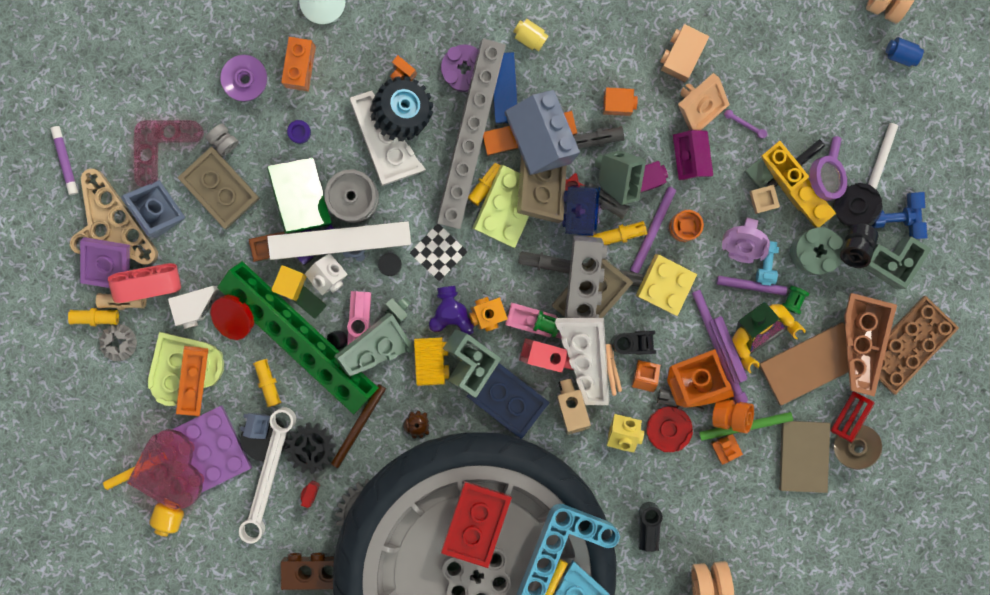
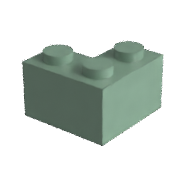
M912 236L902 238L893 252L880 244H876L870 264L863 269L897 290L907 289L931 248Z
M455 329L443 349L460 362L447 381L464 393L476 398L501 358L467 333Z

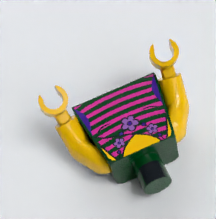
M763 302L738 321L736 333L732 341L739 357L742 358L743 368L751 373L750 366L752 364L759 368V362L751 357L750 353L785 328V326H787V331L795 339H798L795 336L798 330L806 332L798 321H794L793 316L783 305L772 304L769 306L766 302Z

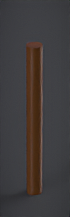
M378 384V390L367 402L332 460L331 464L336 468H339L387 389L381 384Z

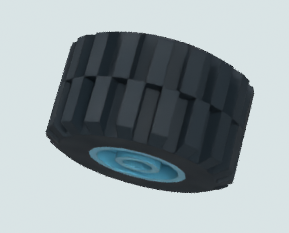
M399 76L395 77L393 81L391 79L387 80L379 88L370 106V112H373L370 116L371 121H376L374 127L376 130L380 128L382 130L380 134L383 136L388 134L390 136L389 139L393 141L395 138H398V141H404L406 138L411 140L414 136H418L428 124L433 114V111H431L433 102H429L431 95L430 93H425L427 88L424 85L420 87L418 85L419 81L415 79L413 82L409 81L410 77H404L401 80Z

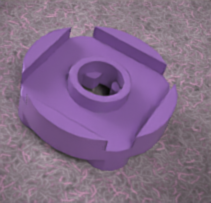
M471 45L451 47L443 57L441 63L442 76L452 89L459 92H468L478 52L476 47ZM463 62H466L467 66L471 67V70L466 71V74H461V70L458 69V66H461Z

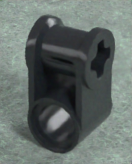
M655 330L616 334L611 339L612 349L619 354H656L653 335L656 334ZM621 337L626 338L628 341V346L624 350H620L617 346V341Z

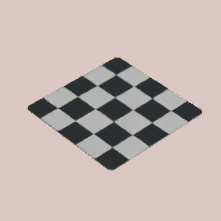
M437 224L415 246L410 254L440 281L467 253V250L440 224Z

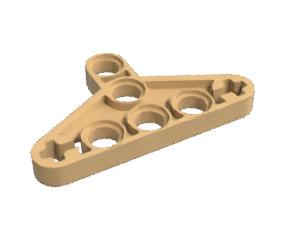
M95 169L85 170L81 176V185L88 226L71 238V249L75 253L80 254V250L77 248V240L86 237L130 245L131 259L143 265L155 263L158 258L156 247L103 173ZM89 176H98L95 180L102 188L98 189L95 184L88 183L91 180ZM105 192H110L112 201L104 205L101 202V196ZM122 210L126 218L124 222L118 224L114 220V215L117 211ZM99 224H104L107 228L106 234L102 237H98L95 233V229ZM132 229H136L139 233V238L135 242H130L127 237L128 232ZM142 244V247L145 250H151V253L149 254L150 259H142L144 252L141 250V248L137 247L136 250H134L133 247Z

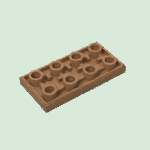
M923 296L891 329L879 381L894 395L906 385L959 329L927 296Z
M843 322L759 363L780 406L849 372L846 331Z

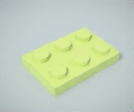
M500 165L472 229L515 248L529 216L517 213L520 173Z

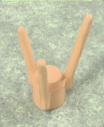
M606 344L608 377L612 395L615 396L616 387L618 392H621L622 388L614 360L612 344Z

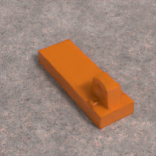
M184 346L176 414L200 416L208 348Z

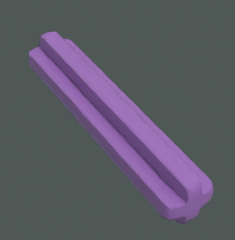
M723 317L712 319L710 325L734 383H741L747 380V375Z

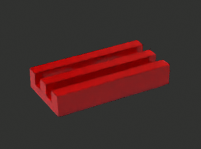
M853 391L831 428V433L853 443L875 402ZM855 399H859L842 432L838 429ZM867 403L851 434L847 435L863 404Z

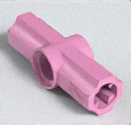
M351 291L349 322L347 325L348 345L371 327V292ZM357 320H361L365 324V329L362 333H357L353 328L354 322Z

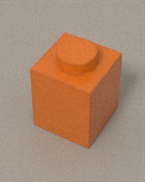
M606 87L604 91L603 115L631 116L633 110H637L638 96H634V89Z

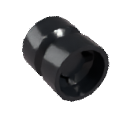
M856 223L849 227L840 252V258L846 265L854 268H864L870 264L879 237L876 229L864 223Z

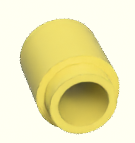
M528 19L525 22L520 20L513 31L516 34L514 39L531 50L540 51L548 38V35L544 33V29Z

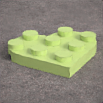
M159 332L148 377V388L157 402L165 406H176L184 346L208 348L204 388L215 385L221 378L224 371L222 352L206 342Z

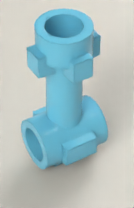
M770 241L769 253L763 261V269H757L756 282L761 283V285L771 286V284H776L778 272L777 270H772L774 253H779L777 242Z

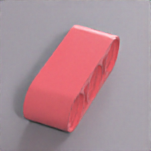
M173 263L119 272L108 277L112 299L116 303L170 294L181 289L178 268Z

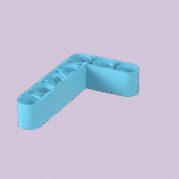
M564 504L554 505L548 513L516 595L546 594L569 534L605 548H612L619 542L620 535L618 530L612 523ZM559 512H566L567 518L563 522H557L555 520L556 515ZM582 521H589L590 525L587 530L580 531L578 529ZM604 530H612V535L609 539H601V534ZM550 535L558 536V541L554 545L546 544V540ZM540 559H549V564L546 567L539 568L537 566ZM531 582H539L540 586L537 590L531 591L528 589Z

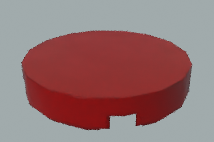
M225 295L218 298L212 304L210 311L211 320L215 328L223 336L232 340L243 339L254 327L253 314L246 303L242 304L238 301L240 298Z
M665 406L657 409L650 415L646 426V433L649 441L655 448L663 452H677L689 444L693 436L692 422L683 410L673 406Z

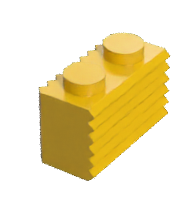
M443 337L414 339L417 386L445 384V379H449V365L444 364V356H448V352L443 349L447 342H443Z

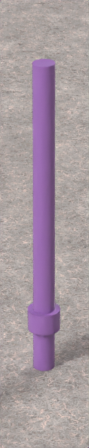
M701 290L692 292L714 349H716L725 376L732 387L734 394L732 399L735 404L739 402L747 403L746 393L742 392L739 383H734L710 325L712 317Z

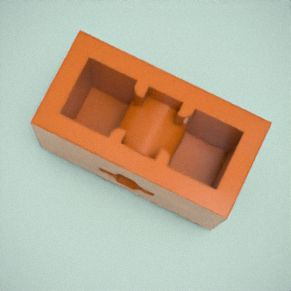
M295 37L288 38L281 81L285 88L309 92L316 49L312 40Z

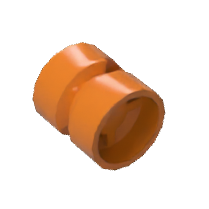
M693 210L681 211L673 216L669 222V232L679 242H688L697 238L702 233L704 227L702 217Z
M730 399L715 403L712 417L714 427L727 430L732 427L733 431L746 434L750 431L754 419L753 404L745 402L735 404L734 400Z

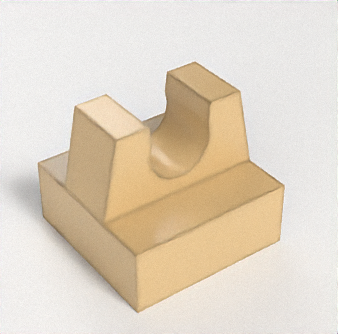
M774 185L750 191L755 214L780 207Z

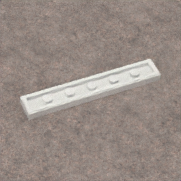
M409 221L267 236L270 260L411 245Z

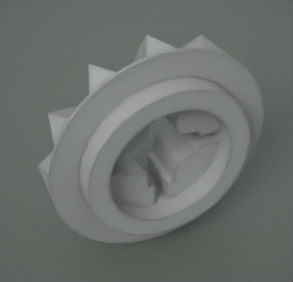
M121 324L111 325L104 329L99 338V349L104 354V357L112 361L128 359L135 352L137 346L134 332L129 327ZM115 336L117 339H126V341L119 345V350L117 346H109V344H112L111 342L115 341Z

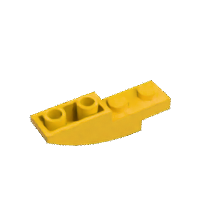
M778 141L761 155L765 165L780 188L797 210L802 211L815 228L821 227L836 214L826 200L821 199L815 194L808 179L809 175L781 141Z

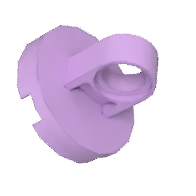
M747 217L744 226L733 227L726 231L722 240L723 251L726 249L729 252L728 256L731 259L743 263H753L754 259L761 258L760 261L767 257L770 241L767 235L757 229L758 220Z

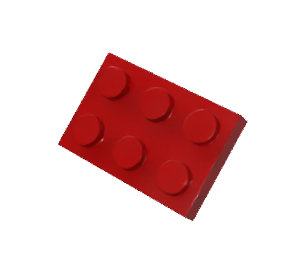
M464 481L441 549V554L488 568L512 497Z

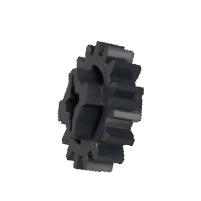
M310 422L306 423L305 429L302 425L297 426L298 433L291 431L290 435L293 439L285 441L290 445L289 448L285 449V452L291 453L287 460L295 461L294 469L300 465L302 473L307 468L310 469L311 474L315 473L316 467L320 471L324 470L323 463L330 465L331 460L328 457L336 455L335 452L331 451V448L336 447L337 444L330 442L334 435L328 436L326 434L328 431L327 427L320 430V423H317L314 428ZM315 433L321 436L324 441H319L315 437ZM304 434V441L296 445L298 438ZM310 442L311 446L316 447V449L312 451V453L310 452V450H306L305 448L307 445H309ZM325 451L324 457L317 462L319 452ZM298 454H301L304 458H306V462L300 459Z

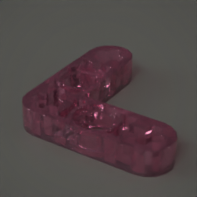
M144 120L137 123L134 130V179L137 185L144 187L158 181V143L198 142L203 138V127L192 120ZM146 126L152 130L151 133L147 134V141L152 142V145L140 144L141 141L145 142V135L141 134V130H145ZM174 126V136L166 138L164 136L165 127ZM191 126L198 130V133H194L192 138L188 133H181V129L191 130ZM148 148L152 151V157L148 161H143L140 156L141 152ZM141 164L152 165V168L147 167V174L151 175V179L147 180V184L141 180V176H145V168H140Z

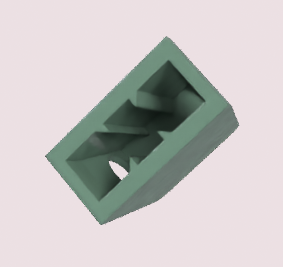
M615 151L596 158L594 165L600 170L598 182L608 194L621 205L640 199L646 165L644 158L624 151Z

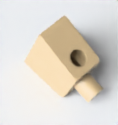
M572 379L558 382L561 395L557 396L567 435L590 429L591 424L581 390L575 391ZM570 400L575 401L576 407L569 408L567 402Z

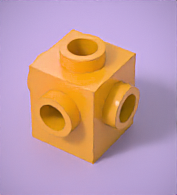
M485 297L476 300V306L470 307L472 312L469 313L473 326L477 325L478 329L484 328L486 332L498 328V323L508 320L500 297L492 300ZM486 310H487L488 313H489L488 318L485 317V311H486Z

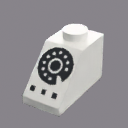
M211 286L169 298L168 301L175 326H183L184 329L198 326L197 321L205 318L219 293L218 286Z

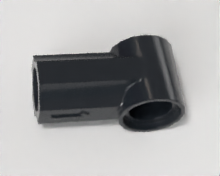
M645 502L639 509L638 549L646 552L659 551L660 528L663 516L655 503ZM649 510L656 511V516L653 519L645 518V514Z

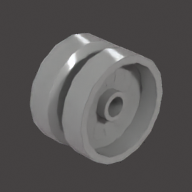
M354 169L343 170L336 173L328 181L325 189V202L329 211L340 220L348 223H361L368 220L376 212L379 204V192L375 183L363 172ZM355 193L356 196L355 199L350 200L348 195Z

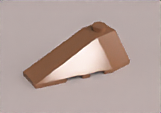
M850 293L844 315L850 391L875 397L897 308L896 304Z

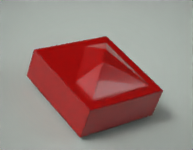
M312 480L303 488L301 492V506L309 508L313 505L320 483Z

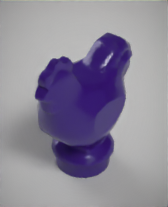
M456 286L437 288L438 294L436 296L442 299V302L438 305L435 316L429 321L430 330L436 333L441 332L448 325H457L462 332L468 335L474 333V326L471 323V319L468 318L465 305L454 299L458 295Z

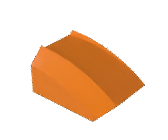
M716 349L669 367L667 382L676 405L685 408L696 407L734 397L732 387L722 369Z

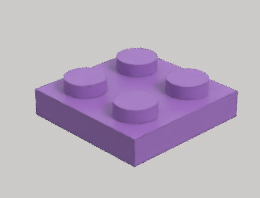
M86 237L80 240V283L110 288L108 283L110 275L130 270V245Z

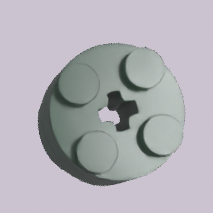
M817 227L800 233L793 240L790 247V256L795 267L804 274H827L834 271L842 261L840 252L843 240L835 232L827 228ZM814 248H817V250L820 251L819 255H817V253L813 251Z

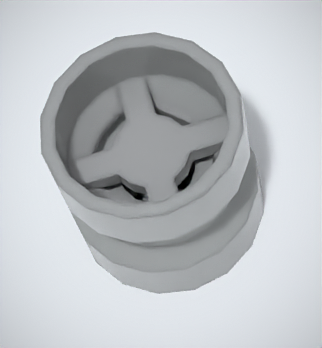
M224 124L217 125L206 136L207 141L217 147L216 151L221 156L230 153L239 143L235 136L228 133V129Z

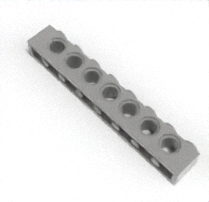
M484 38L480 41L436 219L437 224L461 228L506 44Z

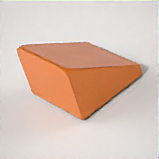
M638 360L632 387L654 392L658 386L661 365Z

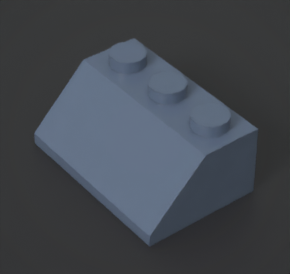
M554 90L534 94L504 112L529 175L569 165L580 154Z

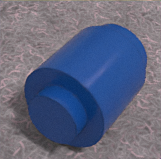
M897 37L888 43L886 53L889 60L910 67L911 65L917 66L920 63L924 49L920 48L916 43Z

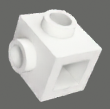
M331 254L315 262L305 273L321 295L328 291L332 293L343 286L341 281L348 275Z

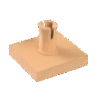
M714 73L696 89L691 84H686L685 86L689 91L684 87L682 88L680 94L684 99L678 104L689 130H702L730 105L721 80Z

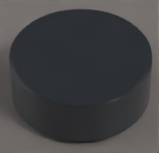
M386 253L379 259L378 268L386 276H395L400 272L402 262L397 255Z

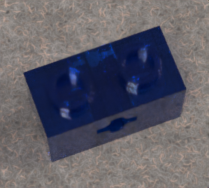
M571 185L568 186V190H565L564 204H567V213H564L562 226L566 228L565 234L589 236L597 234L600 187ZM580 205L582 209H585V212L581 215L579 211H576V207Z

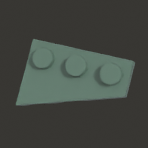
M387 313L334 357L345 373L352 376L375 367L377 363L387 359L392 360L397 358V355L405 352H412L415 348L393 314Z

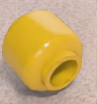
M163 500V503L155 505L149 524L155 529V534L167 537L168 534L178 532L184 511L179 503Z

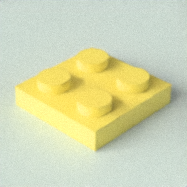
M655 254L636 296L678 316L697 274L659 254Z

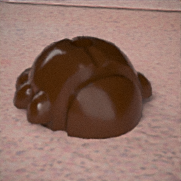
M419 410L416 413L410 412L409 418H406L403 423L404 430L411 434L413 439H416L417 436L423 438L424 434L429 435L427 413L421 414Z

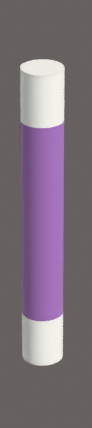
M60 126L52 127L50 129L68 194H78Z

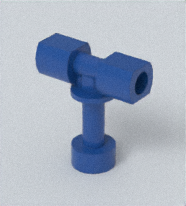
M925 192L907 193V207L903 209V212L885 214L882 210L880 218L871 226L873 228H884L885 223L903 222L905 226H909V237L912 236L915 239L928 238L927 222H922V208H926Z

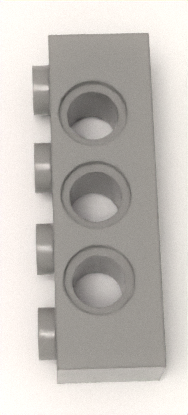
M573 236L565 318H599V314H596L597 305L600 306L602 301V291H598L599 282L603 283L604 268H601L602 259L606 260L607 245H604L602 238ZM592 258L594 259V264L591 267L582 266L583 260ZM584 281L592 283L588 290H581L579 286ZM582 304L589 306L588 311L585 313L577 311V308Z

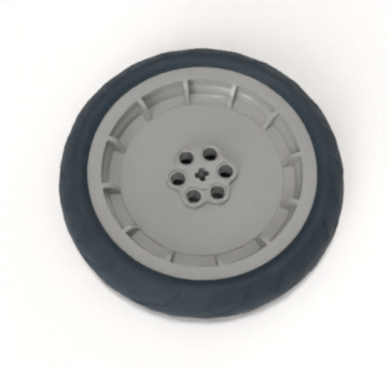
M488 432L459 433L428 440L399 455L383 467L364 486L344 520L335 549L333 594L456 595L451 591L453 587L460 585L464 587V591L458 595H477L478 593L486 595H516L548 513L554 505L564 504L603 520H606V517L590 488L571 467L557 456L531 442L500 433ZM464 481L512 497L493 552L499 554L500 559L496 563L490 562L488 568L441 554V549ZM559 512L555 520L557 522L565 521L567 513ZM587 520L582 521L578 529L580 531L587 530L590 522ZM610 529L604 530L601 534V539L604 540L611 537ZM569 534L560 559L566 561L568 565L557 588L573 560L610 595H615L617 567L615 548H605ZM550 535L546 540V544L554 545L558 541V536ZM540 559L537 566L539 568L546 567L549 564V559ZM451 562L460 564L459 569L456 571L448 570L447 566ZM474 570H478V572H479V577H478V578H474V576H473V571H474ZM496 577H503L505 579L504 583L500 586L492 584ZM533 581L529 584L528 589L531 591L537 590L540 583Z

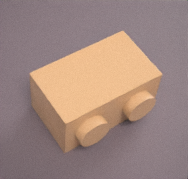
M686 24L683 25L681 30L676 29L670 42L674 43L671 50L666 49L660 62L664 64L661 71L686 82L709 36Z

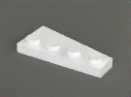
M369 91L351 97L350 103L381 186L424 172L426 169L418 161L413 150L405 140L398 141V138H395L394 141L390 140L388 134L383 136L380 134L382 130L380 128L376 130L374 127L376 121H371L370 117L373 113L370 112V106L375 96L374 93Z
M556 318L555 324L562 336V343L569 355V362L576 374V381L581 390L585 405H609L604 318Z

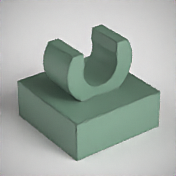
M405 297L398 303L392 298L384 305L382 311L385 314H393L400 325L408 316L405 310L411 303Z

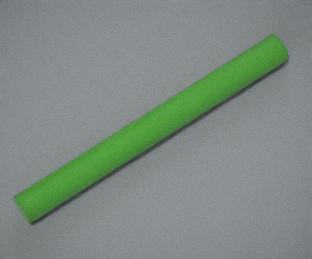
M788 412L753 420L750 430L793 421L792 413ZM732 427L728 430L714 428L699 432L701 441L740 433L733 431Z

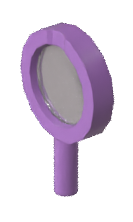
M838 136L832 138L829 155L816 159L810 168L809 178L815 194L826 201L840 198L844 195L847 188L846 171L838 160L842 140Z

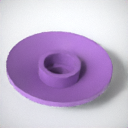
M238 55L228 60L223 66L220 77L221 85L226 94L237 101H251L260 96L267 85V72L263 64L255 57ZM249 76V82L246 84L242 83V78Z

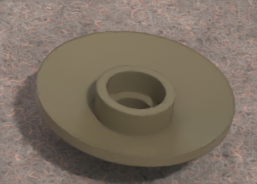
M851 425L847 435L851 434L855 425ZM862 425L853 443L837 435L834 442V452L839 462L844 466L855 470L866 469L874 465L882 454V441L875 430ZM857 447H862L863 451L861 453H856L855 449Z

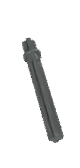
M522 251L519 254L518 263L537 267L539 271L540 269L569 274L571 260L543 255V252L534 254ZM620 270L633 281L631 286L640 287L644 279L643 274Z

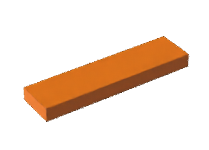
M572 111L565 112L564 115L573 135H576L577 129ZM510 126L484 132L483 139L487 156L519 149Z

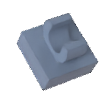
M258 413L244 414L243 417L247 418L245 427H240V430L244 432L243 436L266 439L271 416Z

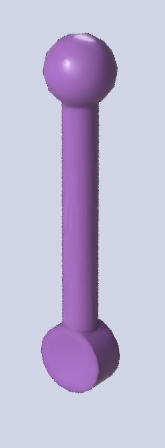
M732 110L724 112L726 118H732L757 133L760 139L767 136L766 130L757 129L734 115Z

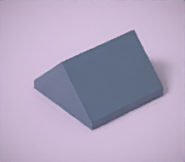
M160 180L124 194L121 197L149 237L158 238L185 219V216Z

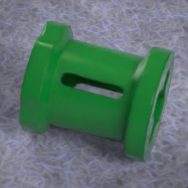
M790 285V293L786 302L782 303V305L788 311L800 315L802 312L800 308L805 297H809L810 293Z
M539 311L533 331L540 330L551 334L555 338L558 333L555 324L556 318L543 314V311Z

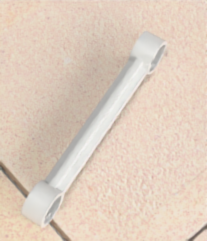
M287 407L279 408L270 417V425L273 432L249 517L239 528V536L246 543L257 542L265 533V524L262 519L287 431L296 423L295 413ZM281 412L288 414L291 419L289 427L282 428L278 426L276 414ZM248 523L257 525L260 531L258 537L248 536L245 532V525Z

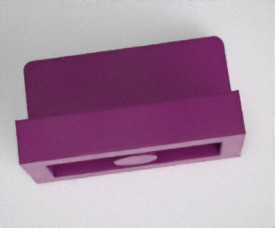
M690 130L673 134L678 180L713 176L708 132Z

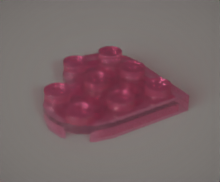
M165 429L153 435L147 442L127 483L172 509L186 508L194 504L201 496L204 476L191 465L195 449L194 444L183 433L173 429Z

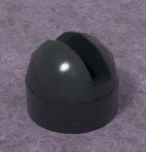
M341 330L333 331L327 335V340L337 350L347 344V335Z

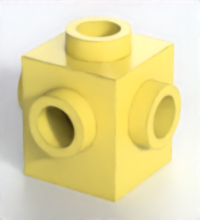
M614 414L609 427L607 446L634 453L637 444L641 445L644 438V431L641 430L642 420Z

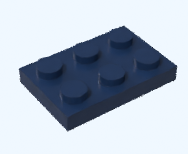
M498 363L476 398L469 394L466 396L520 439L525 436L550 403L500 363Z

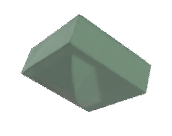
M762 157L744 171L758 189L774 178Z

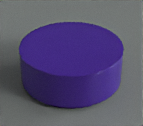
M295 120L289 124L287 135L294 143L303 144L310 139L311 128L306 122Z

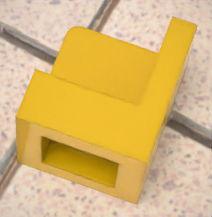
M281 265L272 291L297 301L307 276Z

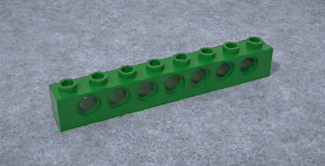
M243 261L226 273L217 288L224 295L236 296L240 298L238 301L242 304L246 303L253 314L254 323L353 415L378 390V387L362 372L352 376L347 375L334 357L340 351L284 299L273 292L272 288Z

